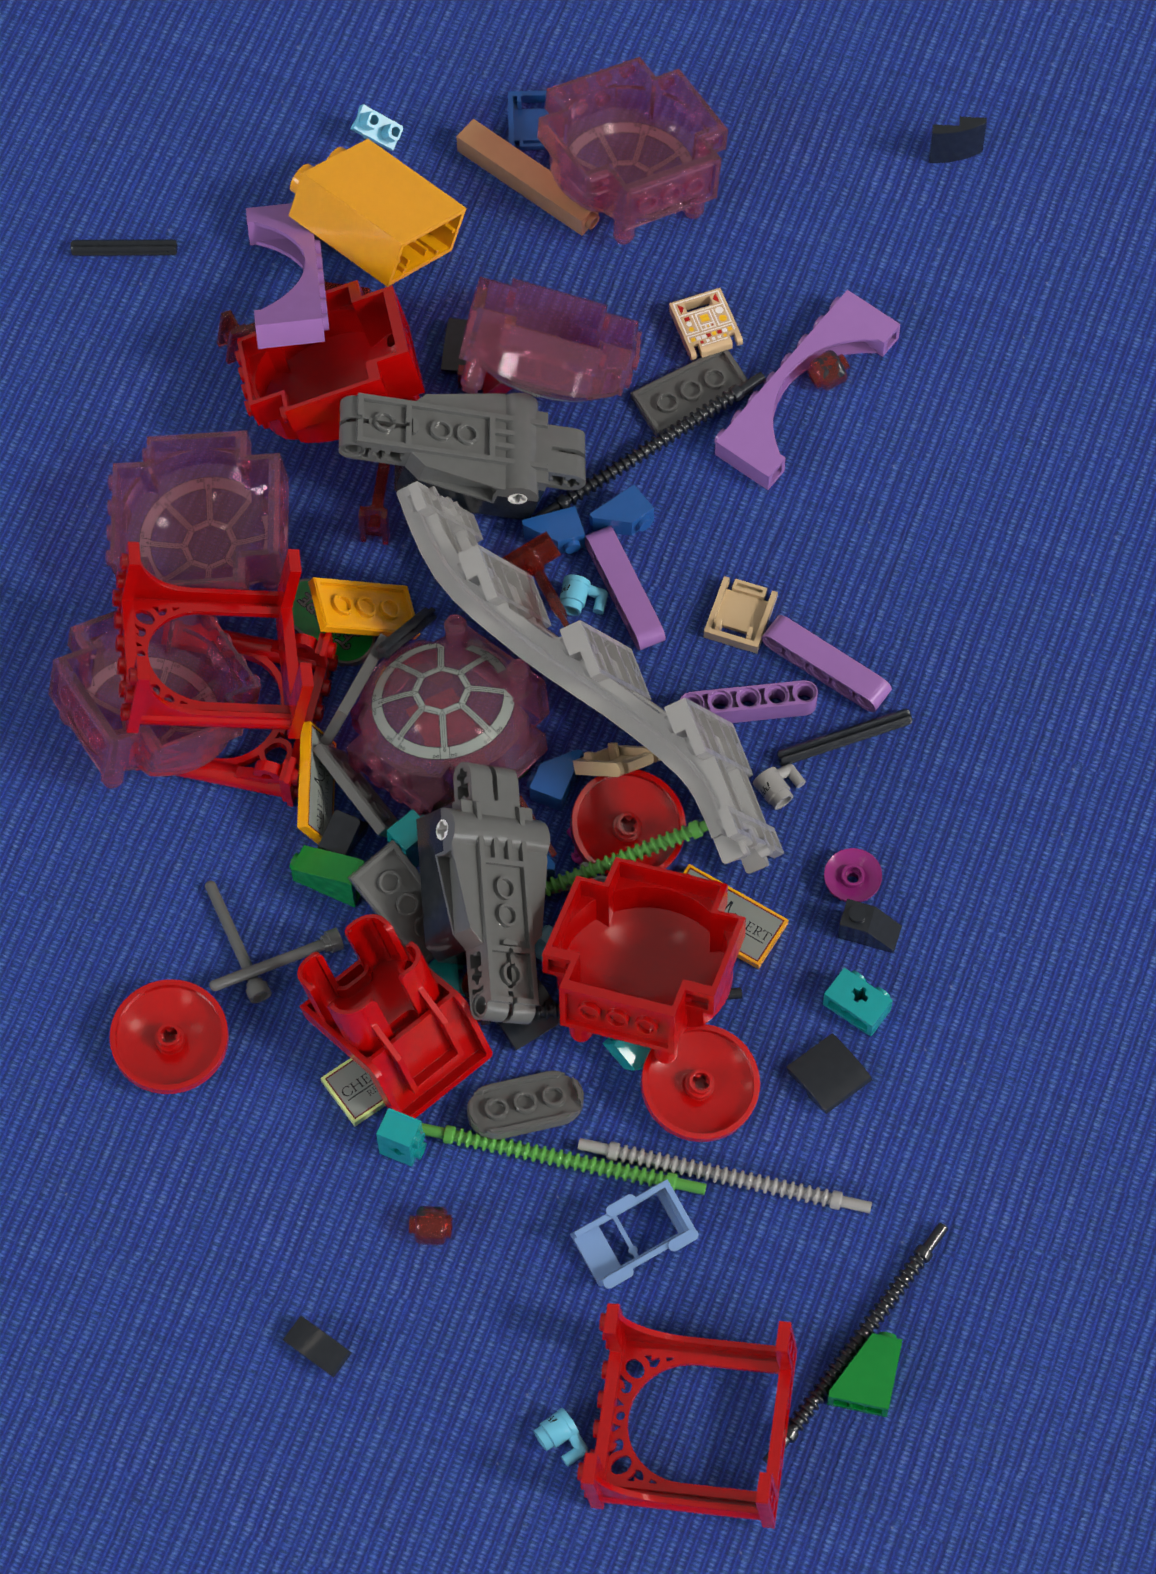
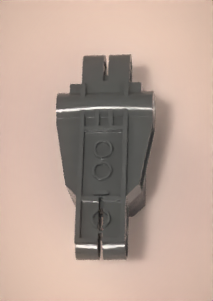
M358 393L357 396H346L340 401L339 453L351 459L395 465L394 490L396 492L418 481L428 488L434 486L439 496L452 498L453 502L457 501L460 507L470 513L525 520L533 515L546 487L578 490L585 486V433L576 428L548 424V412L538 411V401L529 394H426L417 401Z
M461 762L457 765L453 777L455 802L416 819L425 947L440 963L467 965L470 1010L474 1019L526 1025L532 1022L536 1006L539 1005L535 944L542 936L550 833L544 822L533 820L531 808L520 807L518 777L515 770Z

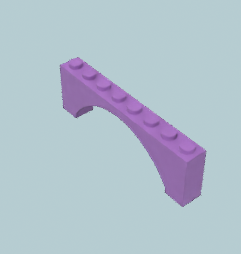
M292 203L246 208L250 245H260L278 251L290 257L303 269V274L298 283L287 294L261 310H254L258 349L325 342L324 331L329 330L320 238L289 217Z
M849 290L842 297L837 296L830 305L828 313L825 316L821 315L816 320L813 330L800 338L795 351L792 354L790 352L787 353L781 362V367L776 372L772 371L767 376L762 389L754 391L748 400V405L743 410L739 409L734 414L726 430L723 428L719 431L714 440L716 443L715 455L769 490L785 471L786 458L780 454L776 444L773 418L777 405L788 386L800 374L820 363L813 360L821 358L824 361V358L828 360L836 357L830 356L833 353H824L828 352V350L834 351L838 356L877 353L883 357L898 340L900 324Z

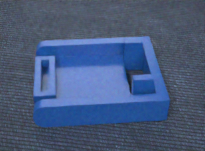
M561 90L508 92L509 143L515 147V144H520V150H552V143H556L557 149H562ZM548 102V108L522 109V103Z

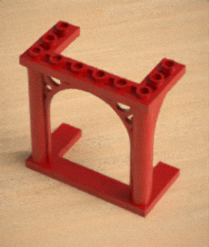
M128 542L126 552L120 554V570L122 571H117L116 588L118 590L113 589L112 606L117 607V612L114 613V629H119V635H116L115 649L116 652L121 653V657H118L117 674L122 675V680L119 682V698H124V703L121 704L120 718L121 721H126V733H138L140 725L279 729L287 730L288 739H299L314 687L312 664L300 662L298 667L292 607L302 572L299 549H288L278 590L261 591L192 588L166 583L151 575L143 566L140 558L139 542ZM166 612L165 615H159L158 613ZM136 614H146L152 618L154 623L144 624L137 619ZM187 615L276 618L284 705L203 702L184 697L168 688L154 673L148 657L149 642L162 625L175 618ZM139 630H140V631H143V632L145 633V635H144V636H138V635H139ZM153 688L158 689L159 694H157V693L153 690ZM164 698H170L173 702L165 701Z
M607 1303L606 1313H601L599 1331H603L602 1337L606 1341V1350L610 1352L608 1361L604 1360L601 1376L602 1379H605L604 1390H599L597 1408L601 1409L600 1420L595 1419L593 1426V1438H597L596 1448L591 1449L590 1453H585L584 1462H579L577 1481H581V1489L584 1490V1497L588 1499L591 1508L604 1509V1503L734 1517L760 1520L762 1527L775 1529L797 1357V1346L792 1323L779 1321L776 1346L674 1335L643 1327L625 1318L620 1304ZM646 1357H651V1361L660 1360L656 1367H651ZM631 1360L640 1362L644 1367V1375L640 1378L632 1377L626 1371V1364ZM687 1365L779 1374L766 1472H759L757 1491L673 1482L656 1475L645 1467L635 1454L628 1433L630 1410L636 1396L644 1385L653 1377L668 1369ZM622 1378L626 1382L632 1384V1388L629 1393H623L621 1391L622 1389L625 1390V1385L622 1381ZM619 1413H624L625 1418L622 1420H618L617 1415ZM617 1440L623 1441V1449L612 1453L617 1447V1444L614 1442ZM622 1457L631 1459V1466L626 1472L614 1474L611 1471L612 1465L616 1460ZM636 1471L643 1473V1480L634 1477V1481H628L635 1475Z

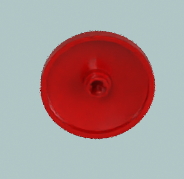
M635 770L620 777H595L578 795L570 818L573 844L582 860L587 863L591 861L593 864L596 863L597 858L604 860L605 855L609 858L613 852L616 855L619 854L620 849L627 851L628 846L632 849L636 843L642 845L643 840L650 842L651 837L657 839L659 834L665 836L666 831L673 833L674 828L680 830L682 825L686 827L684 810L674 791L655 775L642 770ZM675 843L674 848L667 846L666 851L660 849L659 854L652 852L651 857L644 855L643 860L637 858L636 862L667 869L679 854L682 845ZM606 870V871H605V875H601V876H606V877H607V875H608V873H609V870Z
M174 979L152 982L131 993L117 1009L110 1028V1047L119 1070L136 1086L158 1094L182 1093L203 1084L220 1067L226 1055L229 1042L227 1021L217 1000L208 991L196 984Z
M705 1024L703 1026L686 1028L678 1043L677 1058L669 1064L659 1062L654 1056V1049L650 1050L641 1073V1091L649 1113L663 1129L684 1140L709 1142L729 1136L747 1121L759 1097L760 1075L752 1053L738 1037L720 1027Z

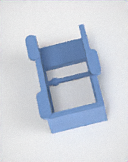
M668 1179L636 1197L632 1194L626 1195L607 1206L606 1214L570 1233L598 1286H604L608 1289L632 1277L634 1273L633 1268L668 1248L671 1251H677L698 1238L697 1230ZM657 1194L678 1233L638 1255L637 1247L633 1246L617 1216ZM612 1218L629 1247V1253L634 1256L632 1260L623 1265H620L599 1227Z

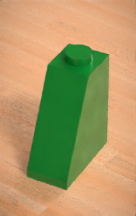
M306 845L303 846L300 853L294 854L289 866L293 881L354 908L361 897V894L347 877L365 863L364 860Z
M889 1332L872 1333L830 1389L827 1405L887 1418L903 1339H898L895 1334Z

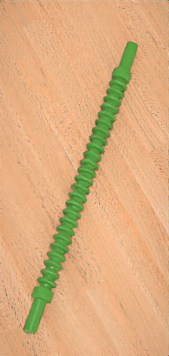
M698 820L688 823V827L682 825L680 830L674 828L673 833L666 831L665 836L659 834L657 839L651 837L650 842L643 840L642 845L636 843L632 849L628 846L627 851L620 849L619 854L616 855L613 852L609 858L605 855L604 860L597 858L596 863L593 864L590 861L586 867L582 864L581 869L577 870L575 867L571 873L567 870L564 876L559 873L556 879L550 877V881H546L545 894L551 896L553 891L559 893L560 888L566 890V886L570 885L572 887L576 875L585 878L591 876L596 878L598 873L605 875L606 870L610 871L615 857L630 859L636 862L637 858L643 860L644 855L651 857L652 852L659 854L660 849L666 851L667 846L674 848L675 843L682 845L683 840L689 842L691 837L694 839L700 838L704 832L709 831L705 820L700 822Z
M422 1123L425 1136L442 1139L443 1143L446 1144L457 1142V1146H460L461 1143H464L466 1148L472 1145L475 1150L478 1147H481L482 1151L490 1149V1153L497 1150L499 1155H502L503 1152L507 1153V1157L514 1154L516 1159L519 1156H523V1160L531 1158L532 1162L538 1159L541 1164L547 1161L549 1166L552 1163H556L557 1167L565 1165V1169L571 1166L574 1171L580 1168L582 1173L589 1170L591 1175L594 1172H598V1176L606 1174L607 1178L613 1175L615 1180L622 1177L624 1182L627 1179H631L632 1183L640 1181V1185L646 1182L649 1187L652 1184L657 1185L668 1179L674 1191L677 1189L705 1195L706 1183L678 1178L677 1174L668 1172L667 1175H664L663 1171L655 1173V1169L648 1172L646 1167L639 1170L637 1165L631 1168L630 1164H626V1166H622L621 1162L613 1164V1160L606 1163L604 1158L598 1161L595 1156L592 1159H589L588 1155L580 1157V1153L573 1156L571 1151H568L567 1154L563 1153L562 1149L556 1152L554 1147L551 1150H547L546 1146L538 1148V1144L532 1147L529 1142L523 1145L521 1140L518 1143H514L513 1139L505 1141V1138L501 1140L490 1139L478 1133L472 1134V1130L466 1133L461 1128L458 1131L455 1126L446 1125L444 1128Z

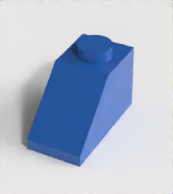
M634 484L589 514V527L592 531H598L611 526L615 534L629 536L634 535L638 531H645L654 521V507Z
M576 506L522 520V534L525 539L558 555L562 553H575L581 548H585V533Z
M577 749L541 763L537 772L530 774L526 787L530 792V800L562 811L578 776L575 775L573 761L583 757V751Z

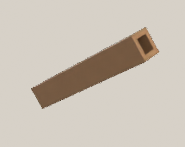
M475 119L456 136L457 151L581 236L588 229H593L598 223L599 210L581 201L570 190L565 180ZM579 191L581 194H583L585 197H587L590 201H592L593 203L599 205V203H597L596 201H594L593 199H591L590 197H588L587 195H585L584 193H582L581 191Z

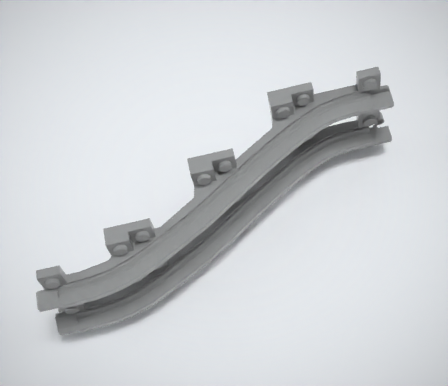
M418 481L397 491V497L418 549L434 578L451 599L522 660L604 715L667 765L683 781L695 798L724 864L741 859L746 873L751 874L769 866L766 856L776 858L784 854L775 828L766 824L749 781V777L753 776L733 723L687 698L665 706L664 711L650 701V694L631 648L581 620L560 629L561 637L547 629L552 625L533 576L478 545V542L483 540L474 514L460 507L457 501L453 502L452 498L439 496L434 486L428 488Z

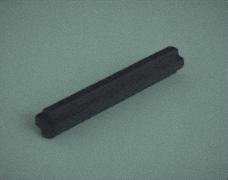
M175 239L72 240L70 248L73 256L176 255L178 244Z
M424 607L376 647L378 651L377 656L380 659L383 657L386 659L390 658L436 620L437 616L434 613L436 610L433 607L429 609Z

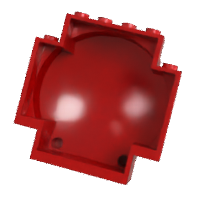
M358 280L326 290L329 330L324 331L325 342L258 349L256 332L237 338L239 350L235 351V355L240 366L238 371L243 382L241 388L246 399L244 404L249 417L254 416L258 426L263 425L264 429L270 428L274 433L283 438L300 440L303 443H321L339 440L340 401L346 396H357L358 393L411 401L420 399L419 394L425 393L410 327L393 285L365 295Z
M615 857L605 882L576 875L542 953L543 973L556 976L557 988L559 989L560 1025L569 1027L570 1036L577 1042H585L592 1034H597L654 1049V1056L659 1062L663 1064L673 1062L677 1058L678 1043L686 1028L703 1026L710 1021L725 1004L732 987L733 966L745 938L746 917L724 912L728 903V884Z

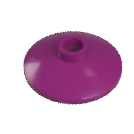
M848 848L835 853L828 860L825 866L824 880L828 890L836 898L844 902L847 899L863 902L870 899L879 890L882 882V869L877 859L869 852L857 848ZM851 876H854L858 879V881L856 883H851L847 879Z

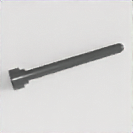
M212 880L207 881L205 889L241 968L253 965L216 883ZM255 976L247 979L246 994L251 1003H260L271 996L272 992L269 985L262 978Z
M336 927L324 931V935L320 936V940L214 979L210 982L209 987L212 991H218L308 957L313 952L325 951L327 953L330 951L335 953L343 950L344 945L341 935Z

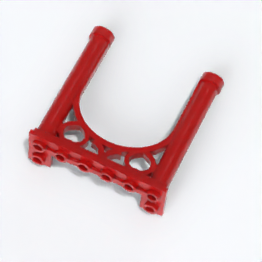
M175 618L165 624L164 644L244 659L265 668L276 681L281 695V705H284L282 676L274 663L280 664L278 640L183 622L181 618ZM332 632L320 633L318 640L307 634H295L298 667L300 662L311 663L312 670L315 671L313 676L314 687L304 722L311 721L315 725L317 721L322 722L325 706L322 705L324 696L328 697L331 691L332 681L329 680L331 671L335 672L338 666L339 656L335 655L337 643L333 642ZM273 729L265 741L257 748L242 756L215 758L203 755L194 762L179 768L150 771L282 797V800L287 802L288 806L294 807L296 797L298 798L300 738L295 740L294 747L292 748L291 744L285 739L287 730ZM132 741L127 752L126 768L135 771L141 769L140 767H135L129 761L133 754L137 756L140 754L137 763L158 765L190 759L189 755L192 753ZM276 747H281L287 751L286 759L280 765L266 760L265 756ZM255 761H257V762H256V765H255V768H254V767H245V766H247V765H249V764H252V763H254Z

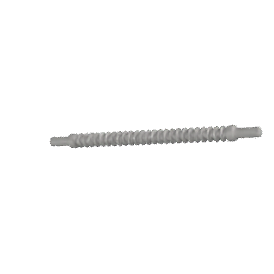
M580 1138L578 1150L605 1155L608 1160L616 1161L619 1158L622 1163L625 1160H629L631 1165L637 1162L638 1166L646 1164V1168L653 1165L655 1170L661 1167L663 1172L670 1169L671 1173L679 1171L681 1176L683 1173H687L688 1177L696 1175V1179L703 1176L705 1181L711 1178L713 1183L720 1180L722 1185L725 1182H729L731 1187L737 1184L738 1188L746 1186L747 1190H750L751 1187L755 1188V1192L761 1189L764 1194L770 1191L772 1196L775 1193H779L781 1198L784 1195H788V1199H792V1197H796L797 1201L805 1199V1203L811 1200L814 1205L820 1202L822 1207L828 1204L831 1209L839 1210L842 1207L869 1214L871 1211L872 1202L843 1196L841 1191L833 1190L832 1193H829L827 1188L825 1191H820V1187L812 1189L811 1185L805 1188L803 1183L796 1186L794 1181L788 1184L786 1179L783 1182H779L777 1177L774 1180H770V1176L761 1178V1174L755 1177L753 1172H750L749 1175H746L744 1170L741 1173H737L735 1168L729 1171L727 1166L724 1169H720L719 1165L711 1167V1163L705 1166L702 1161L696 1164L694 1159L690 1162H687L685 1157L679 1160L677 1155L674 1158H670L669 1154L661 1156V1152L655 1155L652 1150L649 1153H646L644 1148L637 1151L635 1146L632 1149H629L627 1144L624 1147H620V1143L613 1141L607 1144Z

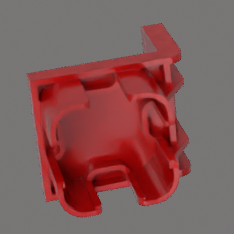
M368 914L355 919L345 928V935L358 961L336 978L332 974L325 958L319 952H313L302 961L298 968L297 976L309 999L299 1007L309 1022L370 1075L387 1109L391 1108L416 1118L489 1060L493 1052L477 1020L473 1018L467 1001L458 991L429 968L420 948L413 941H410L404 947L388 920L377 914Z

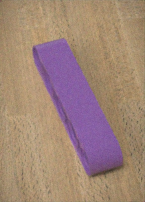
M608 526L585 535L587 550L636 648L640 651L665 641L666 637L663 627L613 528Z
M778 615L761 637L763 643L769 649L869 712H875L892 690L890 684L884 678L783 615Z
M802 680L685 693L681 696L680 700L687 698L731 723L809 715L816 709L818 690L814 683ZM802 695H806V696L810 697L811 699H810V700H807V701H803V700L799 699L798 697H799V696H802ZM778 698L781 699L783 702L776 704L772 703L770 700ZM751 701L754 705L749 707L744 706L742 703ZM723 704L726 708L716 709L714 705Z

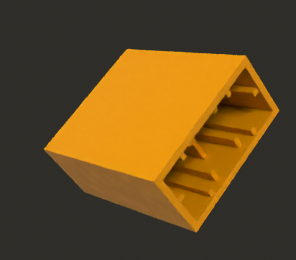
M366 139L347 150L344 147H338L328 156L327 160L314 167L311 164L303 165L295 173L290 184V190L295 193L289 217L387 287L452 251L467 209L370 139Z

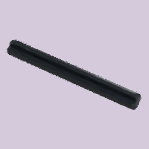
M904 708L777 751V758L781 766L792 764L910 725L912 723V716L910 711Z

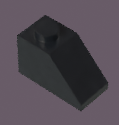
M847 899L839 924L838 938L894 954L902 925L875 906Z

